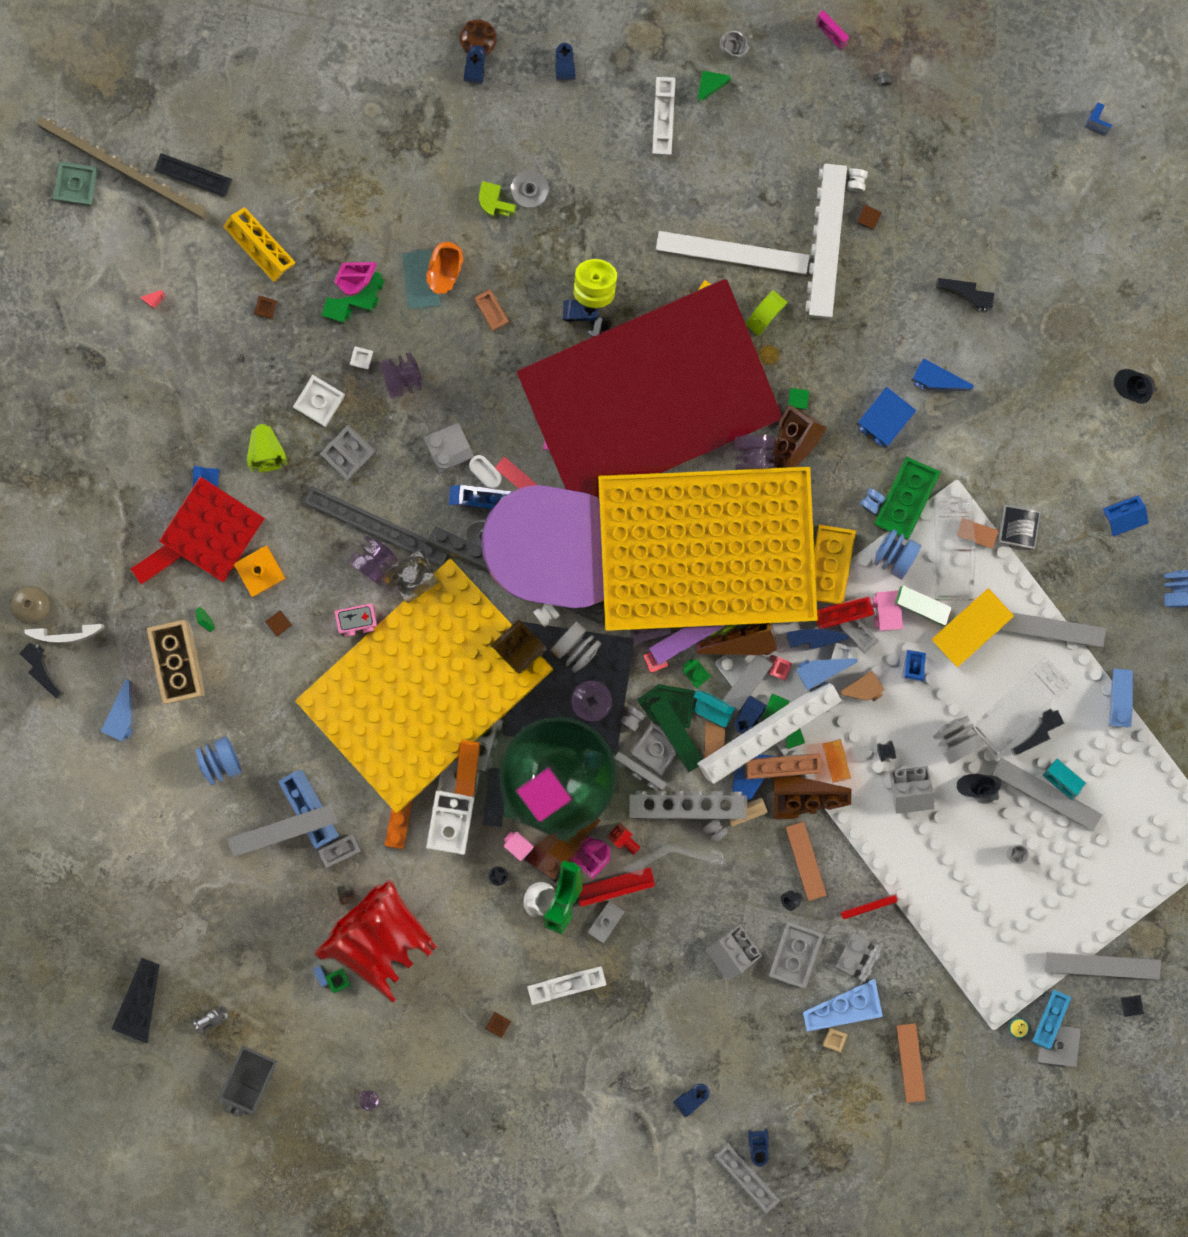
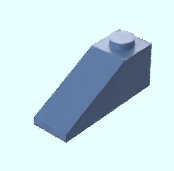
M857 658L813 660L809 662L807 659L798 664L799 669L796 671L806 689L809 690L857 663L858 660Z
M1113 669L1108 726L1130 728L1133 710V670Z
M125 679L101 732L123 742L125 739H129L133 732L131 728L133 724L132 681Z

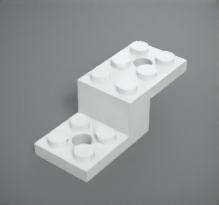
M458 757L440 774L426 848L465 855L480 771L477 770L474 797L455 794L456 779L454 773L458 768ZM447 826L454 829V835L451 838H447L443 834V830Z

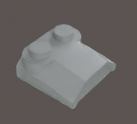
M459 422L424 437L439 473L474 457Z

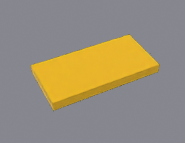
M818 524L814 546L817 602L834 605L844 602L856 530Z
M987 588L931 640L958 668L1006 625L1014 615Z

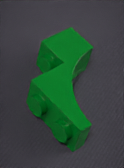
M374 271L369 284L356 295L341 299L327 297L321 316L324 319L345 324L346 320H350L352 314L350 306L372 313L373 308L377 309L380 299L377 297L378 291H382L385 279H382V273Z
M564 860L560 865L558 886L553 900L544 915L545 928L561 935L573 918L572 906L583 890L581 867L573 862L570 863Z

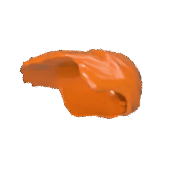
M442 242L434 248L431 254L426 278L429 289H432L433 293L440 294L447 293L448 290L451 291L459 276L464 259L461 248L456 244Z

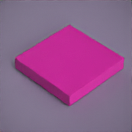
M822 10L818 14L816 25L840 50H843L847 46L849 36Z
M549 768L517 789V792L539 822L571 800Z

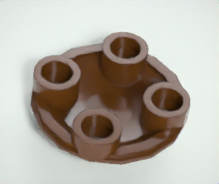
M472 20L462 27L459 42L467 54L472 46L479 45L484 48L486 56L494 50L497 43V34L495 28L489 22Z

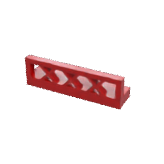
M651 867L583 885V890L579 895L580 907L655 887L656 884Z

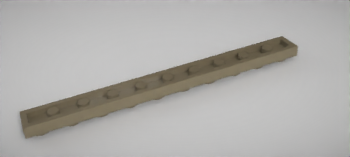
M41 117L38 119L36 124L45 131L203 220L206 218L208 213L204 210L205 206L195 201L193 204L188 201L189 197L183 193L178 192L176 194L172 192V188L163 182L161 185L156 183V179L147 173L145 175L138 172L139 169L131 164L128 166L124 165L121 158L115 155L110 157L105 154L106 150L98 145L94 148L89 145L90 141L84 137L79 136L77 138L72 135L73 132L64 126L62 129L57 127V123L48 117L46 119Z

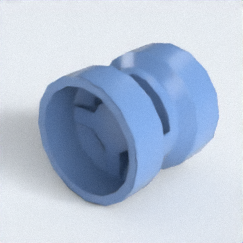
M870 488L867 492V497L862 499L859 505L870 513L876 514L878 506L886 498Z

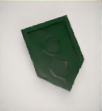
M658 684L637 699L650 720L658 723L649 706L666 697L683 727L690 729L695 702V690Z

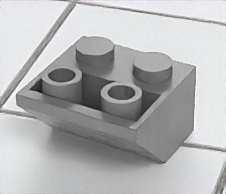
M928 766L890 770L896 814L934 809V790Z
M741 924L705 949L727 981L741 974L763 956Z

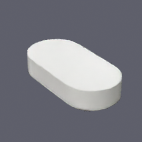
M476 455L470 460V470L487 488L494 489L501 484L502 478L500 473L484 456Z

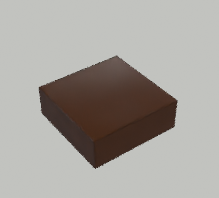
M864 205L856 223L874 230L882 212Z
M259 296L254 315L273 320L278 301Z
M281 610L265 621L277 637L292 626Z
M494 1012L485 1029L502 1038L511 1021Z

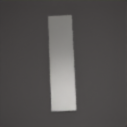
M756 655L723 699L724 702L736 707L728 725L772 667L773 663L763 655Z
M729 1143L714 1155L766 1214L780 1202V1199Z

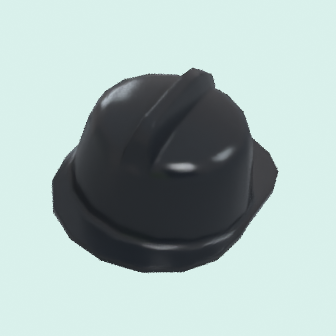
M1122 369L1116 373L1114 378V386L1118 394L1139 404L1147 403L1158 389L1151 376L1132 369Z
M968 774L958 780L956 788L960 794L974 797L981 804H988L994 800H999V790L1002 782L999 777L993 775Z

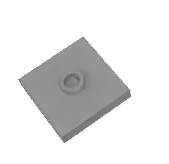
M650 723L630 752V755L659 776H662L676 756V752L663 730L654 723Z
M1060 1026L1050 1051L1039 1047L1037 1062L1076 1067L1081 1028Z

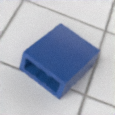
M886 387L857 423L859 426L858 430L866 436L868 434L874 438L873 442L882 448L884 446L887 448L916 412V409Z

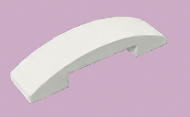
M656 77L652 154H672L675 78Z
M82 625L83 633L47 636V629L45 628L27 629L25 634L46 642L71 643L96 635L104 629V625Z
M602 966L536 983L527 986L532 1005L607 984Z

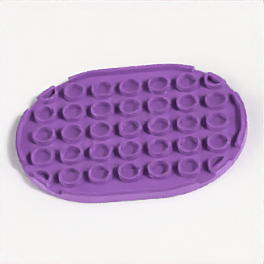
M539 485L517 489L504 496L490 512L482 534L483 557L496 583L509 594L519 599L567 608L587 607L604 600L600 504L598 497L582 492Z

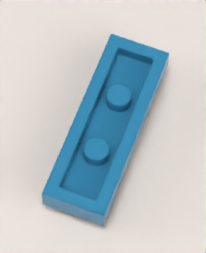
M1056 990L1052 991L1031 1043L1050 1051L1072 997Z

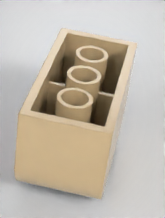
M181 620L147 628L163 704L168 705L205 696L200 664L189 622Z

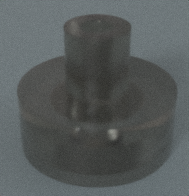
M345 885L337 887L340 905L349 904L348 898L355 897L354 890L346 891Z

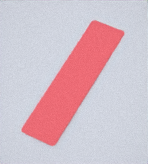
M503 457L495 466V469L518 489L528 486H539L506 457Z

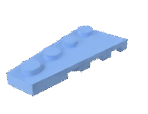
M875 979L803 1012L806 1031L809 1032L883 1017Z

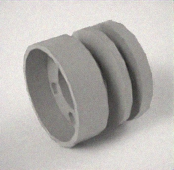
M578 622L551 649V652L559 660L566 655L569 656L565 664L567 667L573 661L576 663L571 669L574 673L589 663L601 645L598 640L593 646L589 644L594 638L593 635L584 640L582 637L586 629Z
M968 716L949 722L933 735L935 740L944 737V740L938 743L939 747L948 744L949 748L943 754L949 764L960 760L984 745L978 733L969 736L968 732L974 727L973 724L967 727L963 726V724L970 720Z

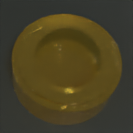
M766 345L760 351V359L764 364L772 365L779 358V351L775 346Z

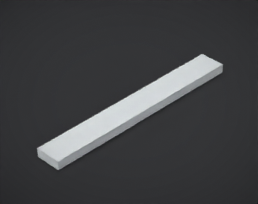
M659 231L656 251L804 275L807 273L809 255L663 231Z

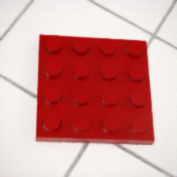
M199 477L158 541L224 583L234 564L238 561L265 518L204 478Z

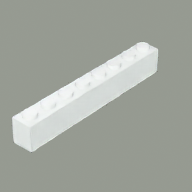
M824 164L823 169H819L818 180H822L821 188H817L816 199H820L819 207L816 206L815 218H818V223L813 227V237H816V243L812 244L811 247L814 263H810L809 274H812V282H808L807 293H810V301L806 300L805 312H809V318L831 320L833 315L847 166Z
M824 681L697 764L706 779L714 784L842 700L834 686Z

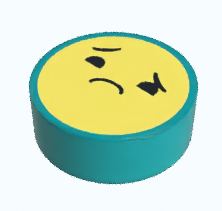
M1016 1018L1010 1022L1009 1031L1014 1037L1022 1038L1027 1035L1029 1025L1025 1020Z

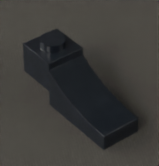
M938 278L936 281L937 289L950 291L963 297L972 304L971 308L976 309V312L987 313V310L990 311L993 308L994 293L977 291L976 283L944 278Z
M29 642L19 653L33 666L28 673L56 699H60L64 693L55 684L47 670L44 661L46 657L43 653L45 651L44 648L38 643L34 645Z
M1050 708L1042 712V717L1038 718L1039 724L1024 741L1010 749L1013 756L1050 740L1048 731L1065 724L1059 711H1053Z
M490 769L482 825L502 827L509 770Z

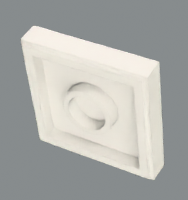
M312 375L293 408L326 427L344 399L345 394Z

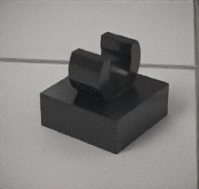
M596 318L595 321H590V324L594 325L593 331H588L587 333L592 336L598 335L611 329L612 323L603 318Z
M1141 995L1121 997L1124 1017L1144 1014Z

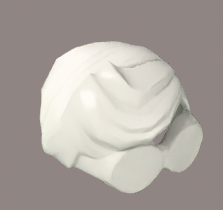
M545 882L532 884L524 896L523 904L526 912L532 917H544L553 900L556 889Z

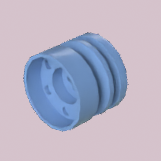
M893 529L880 544L873 564L878 566L882 559L885 560L881 569L884 570L889 564H892L891 574L902 580L922 545L912 539L906 545H903L904 535L901 534L896 541L894 538L898 531Z
M1178 570L1164 574V579L1173 580V583H1164V587L1173 588V592L1164 594V607H1188V570Z
M227 736L214 741L216 748L214 751L206 744L205 750L207 754L204 753L201 747L196 749L200 770L211 786L216 784L214 775L217 776L220 782L223 781V771L230 778L242 773L237 755Z

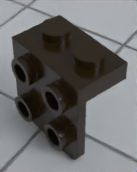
M519 619L491 644L492 648L517 674L527 670L546 650L544 644Z

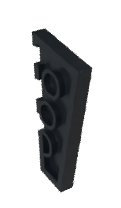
M141 957L111 1028L112 1030L148 1044L160 964Z

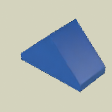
M907 649L902 679L923 682L926 653Z

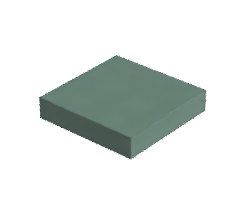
M59 162L53 199L92 206L98 168Z

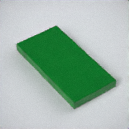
M906 456L874 522V526L889 533L895 529L898 531L896 536L900 537L903 534L904 539L909 541L941 472Z

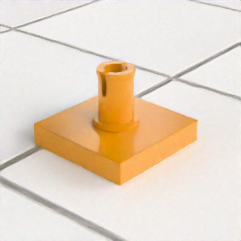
M267 545L234 564L252 597L286 579Z

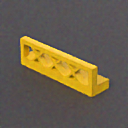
M245 207L232 214L223 225V228L273 282L277 281L286 270L295 265L296 262ZM243 214V216L248 220V223L243 222L239 218V216ZM253 230L258 231L261 234V237L256 236L253 233ZM266 244L271 245L274 248V251L269 250L266 247ZM278 257L284 259L288 264L283 266Z

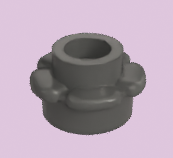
M884 71L877 74L875 82H877L878 87L892 84L893 75H890L889 72Z

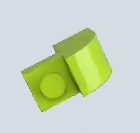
M482 181L479 202L483 212L491 218H494L495 211H498V214L504 217L514 216L516 205L498 201L501 186Z
M773 290L754 310L745 322L746 326L760 336L788 302Z

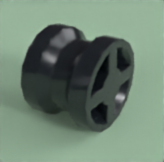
M892 740L887 741L886 744H876L881 762L889 758L896 759Z
M494 867L489 873V880L496 886L503 885L508 880V872L504 867Z

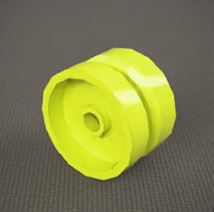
M590 259L580 263L575 273L573 291L575 299L580 304L591 308L605 307L610 304L614 299L617 272L610 263L599 259Z

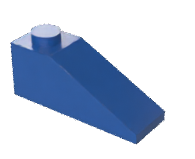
M924 358L911 379L914 382L913 385L921 390L926 388L928 390L971 391L974 387L973 384Z
M454 485L450 486L449 505L494 509L498 502L512 491Z

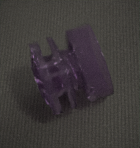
M411 352L406 353L408 362L405 363L402 355H398L399 365H395L392 358L379 361L391 400L402 397L403 387L405 386L410 394L413 393L412 384L416 385L418 392L422 391V377L417 361L413 358Z
M743 435L735 437V451L744 452V455L735 457V461L744 462L735 465V469L775 468L774 463H766L767 461L775 460V456L766 454L767 451L775 449L774 436Z
M366 536L364 540L370 546L367 548L362 543L359 545L365 553L361 555L354 552L347 562L380 586L387 576L381 568L385 566L392 569L393 566L387 563V560L391 559L397 563L399 559L391 549L379 540Z
M587 681L576 687L572 694L571 703L573 711L579 718L594 722L601 720L608 714L611 709L612 698L610 691L605 685L597 681ZM595 696L597 704H593L592 707L588 706L589 702L586 699Z

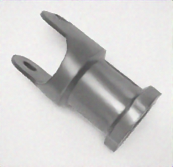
M219 1006L207 1012L206 1016L193 1020L198 1033L203 1035L204 1031L213 1026L217 1027L228 1020V1014L225 1013L226 1008Z

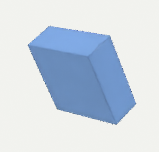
M322 965L314 968L313 970L320 986L328 984Z

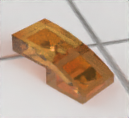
M841 739L822 744L832 784L851 779Z

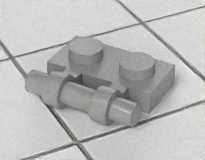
M853 932L835 967L851 975H854L856 969L862 971L858 979L865 982L868 975L870 976L872 973L871 969L875 961L879 960L881 956L879 953L882 947L875 944L871 951L868 949L871 941ZM864 953L869 956L865 966L859 964Z

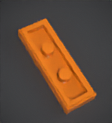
M461 740L455 794L472 797L475 795L480 743L466 740Z

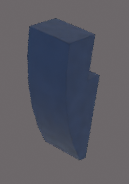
M804 629L786 633L790 648L808 643L810 650L849 639L847 634L825 629Z

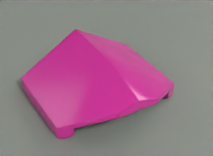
M376 262L342 263L334 283L346 295H356L369 284L377 264Z
M588 837L572 861L581 867L593 880L610 861V847L602 840Z

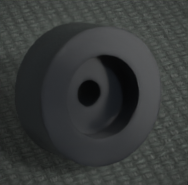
M789 890L781 895V903L787 910L793 911L800 906L801 895L798 892L795 893Z

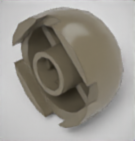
M23 587L12 598V612L23 623H39L49 614L50 598L39 587Z

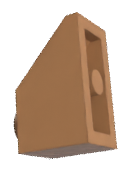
M870 671L841 690L839 694L865 701L872 699L874 702L883 696L881 692L885 689L874 672Z
M705 722L704 759L725 746V727L714 722Z

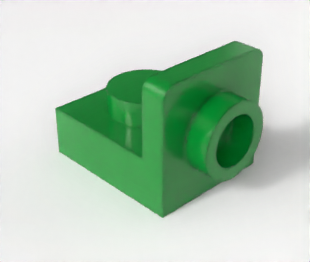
M690 659L683 665L685 669L682 672L696 689L711 677L698 659L694 661Z

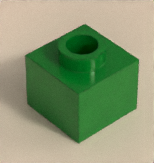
M344 967L325 976L333 994L352 985ZM338 976L342 977L343 979L342 983L338 984L335 980Z

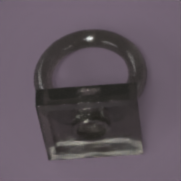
M421 550L410 557L394 563L383 576V582L387 586H397L407 603H410L439 583L425 554Z

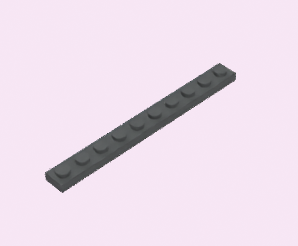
M437 526L434 527L427 545L490 573L483 557L482 547ZM602 602L582 608L564 607L598 624H601L605 616L604 603Z

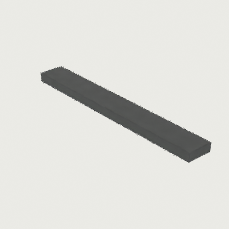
M311 486L304 501V504L440 567L445 563L449 555L427 545L428 539L316 487Z

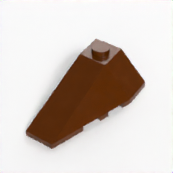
M789 404L779 422L778 427L780 431L778 438L774 439L773 445H775L773 455L769 457L766 469L797 467L818 444L827 427L812 416Z
M746 624L747 626L741 629L731 628L724 636L717 634L698 642L697 653L770 655L777 651L773 624Z
M793 775L774 777V819L799 818L800 814L809 812L811 815L817 813V810L820 809L832 810L851 805L852 788Z
M584 809L538 842L525 861L556 882L560 877V865L564 860L567 862L572 861L601 819Z

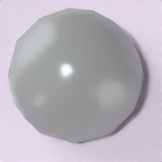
M733 30L726 32L719 43L722 54L732 60L742 58L750 48L747 44V37Z

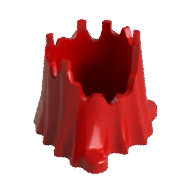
M389 879L382 885H376L357 906L353 907L344 917L337 921L329 933V938L314 954L319 960L334 959L376 989L391 1003H394L397 999L392 995L391 988L387 984L386 979L390 978L395 984L400 978L395 974L390 962L392 960L398 961L409 969L414 963L409 959L407 950H412L416 947L428 957L437 946L432 942L430 934L404 903L394 883Z

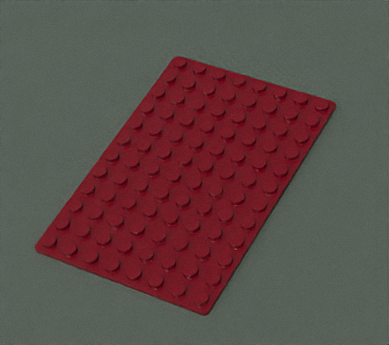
M726 279L717 281L517 370V376L565 490L582 492L598 498V476L663 473L777 422L782 418L729 282Z

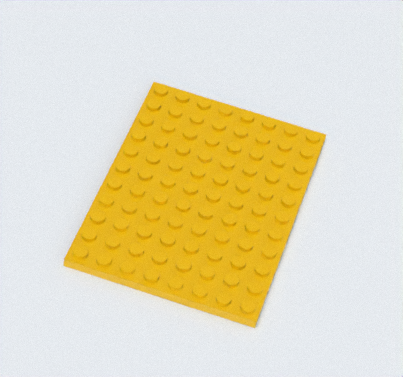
M810 467L598 476L605 631L817 621Z
M450 558L374 628V631L369 632L298 697L295 702L387 804L398 813L459 757L461 740L476 742L551 673L553 668L540 656L527 670L517 674L492 648L491 644L512 624Z

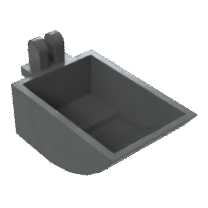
M242 1045L218 1099L222 1100L221 1103L225 1105L223 1110H226L227 1113H232L236 1117H242L243 1113L250 1115V1113L254 1114L268 1086L277 1061Z

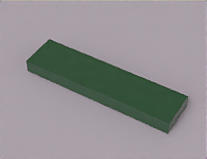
M664 697L649 706L687 772L689 773L699 767L697 763L702 761L703 758L667 698Z

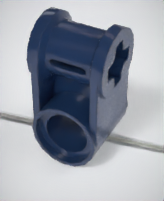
M561 43L556 48V81L575 80L573 48L568 43ZM562 49H566V52H569L566 57H563Z
M474 45L469 49L463 82L483 84L485 71V50L483 47Z
M564 300L562 320L595 321L599 317V309L593 308L595 312H592V315L589 316L585 311H589L590 307L580 304L577 300Z
M750 695L735 721L736 731L743 734L753 728L767 705ZM744 720L747 721L746 727L743 726Z
M699 1083L673 1101L684 1118L707 1101L709 1098V1088L705 1084ZM697 1089H700L701 1091L705 1090L704 1097H702L701 1095L696 1096L698 1092Z
M764 1129V1131L748 1130L751 1161L758 1167L765 1166L769 1160L768 1129ZM758 1152H762L765 1155V1159L761 1163L756 1162L754 1159L755 1154Z

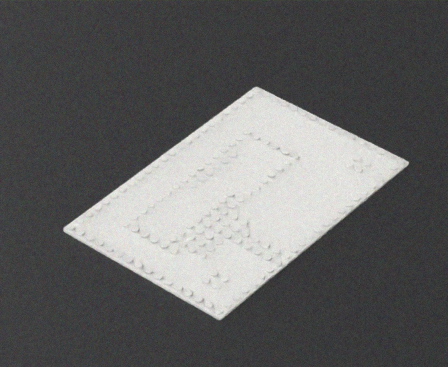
M959 480L953 481L927 501L910 539L922 546L902 580L891 574L892 564H889L884 570L881 569L885 560L882 559L878 566L873 564L876 552L883 539L890 534L889 532L883 534L851 559L844 602L870 596L872 603V597H875L876 592L899 590L900 586H905L951 607L945 625L947 626L989 588L1013 613L1066 621L1010 546L998 543L999 532L993 549L956 537L962 518L996 529ZM903 539L902 544L906 545L908 541ZM817 602V609L834 604ZM901 607L903 629L878 632V627L875 628L874 616H877L876 608H874V615L859 619L879 640L873 648L864 654L850 639L836 642L854 647L852 658H857L858 660L857 663L825 680L834 686L842 701L801 727L805 744L787 749V737L777 742L776 745L784 756L821 754V773L799 775L800 777L852 788L851 805L832 810L825 808V810L890 895L897 894L899 900L896 904L990 1028L996 1030L1068 975L1067 973L1045 972L1046 952L1094 955L1188 883V780L1134 709L1132 710L1130 728L1108 726L1112 680L1084 644L999 630L957 668L931 640L945 626ZM816 621L772 623L777 641V651L770 655L787 660L792 663L786 681L766 674L751 696L767 705L771 694H775L790 700V704L811 690L806 689L796 671L799 669L798 664L807 659L809 662L813 660H831L835 643L810 650L808 643L790 648L786 633L796 630L818 629ZM838 625L823 628L845 634ZM907 649L926 653L923 682L902 679ZM762 654L765 658L769 659L770 655ZM723 655L715 664L733 687L756 655ZM870 671L874 672L885 689L881 692L883 696L874 702L872 699L865 701L839 694L841 690ZM1050 708L1053 711L1058 710L1065 724L1048 731L1051 739L1019 755L1013 756L1010 749L1024 741L1039 724L1038 718L1042 717L1041 713ZM762 714L761 717L758 719V722H759V723H760V721H761V719H762L763 714ZM968 716L970 720L963 724V726L967 727L973 724L974 727L968 732L969 736L978 733L984 745L960 760L949 764L943 754L949 748L948 744L939 747L938 743L943 741L944 737L935 740L933 735L949 722ZM892 740L896 759L889 758L881 762L876 744H886L887 741ZM1000 758H1003L1055 787L1042 775L1058 758L1086 782V785L1081 789L1082 791L1074 799L1103 815L1094 831H1091L1002 780L999 800H994L988 804H981L974 797L960 794L956 788L957 782L961 777L968 774L991 775ZM928 766L934 790V809L896 814L890 770ZM1017 844L1026 847L1029 853L1027 861L1022 864H1015L1008 859L1007 851L1012 845Z

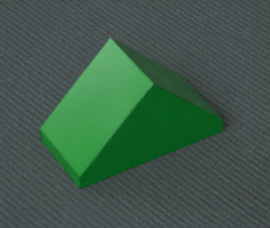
M702 70L697 98L698 103L700 104L729 84L731 77L726 74Z

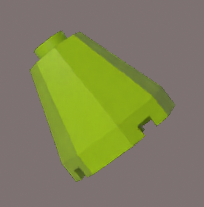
M259 424L251 431L247 455L248 468L250 472H254L255 468L260 473L279 470L282 468V463H284V466L288 464L286 454L272 428L266 424Z

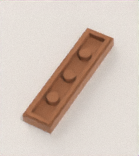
M819 753L753 758L745 763L746 779L821 773V754Z
M800 822L785 827L808 901L826 896L805 823Z
M916 1023L896 1025L906 1103L926 1101Z

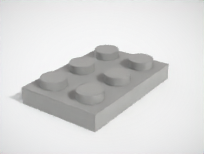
M620 752L614 757L617 760L616 765L624 770L628 767L633 771L631 775L639 780H642V778L649 781L647 785L658 791L659 788L663 790L667 783Z
M787 921L768 976L805 989L824 934Z

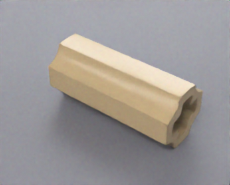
M759 798L747 803V819H729L731 826L733 827L768 813L763 799Z

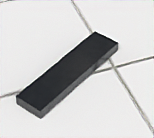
M160 153L154 169L157 173L223 197L227 196L232 183V179L163 153Z

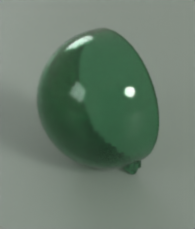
M568 717L543 718L521 729L507 745L500 764V786L505 799L502 807L505 808L503 816L514 821L518 817L520 819L519 823L535 828L550 836L553 833H557L555 838L568 843L570 837H575L578 830L589 826L603 814L615 792L617 780L616 764L613 753L605 739L588 724ZM549 768L571 800L539 822L519 795L517 789Z

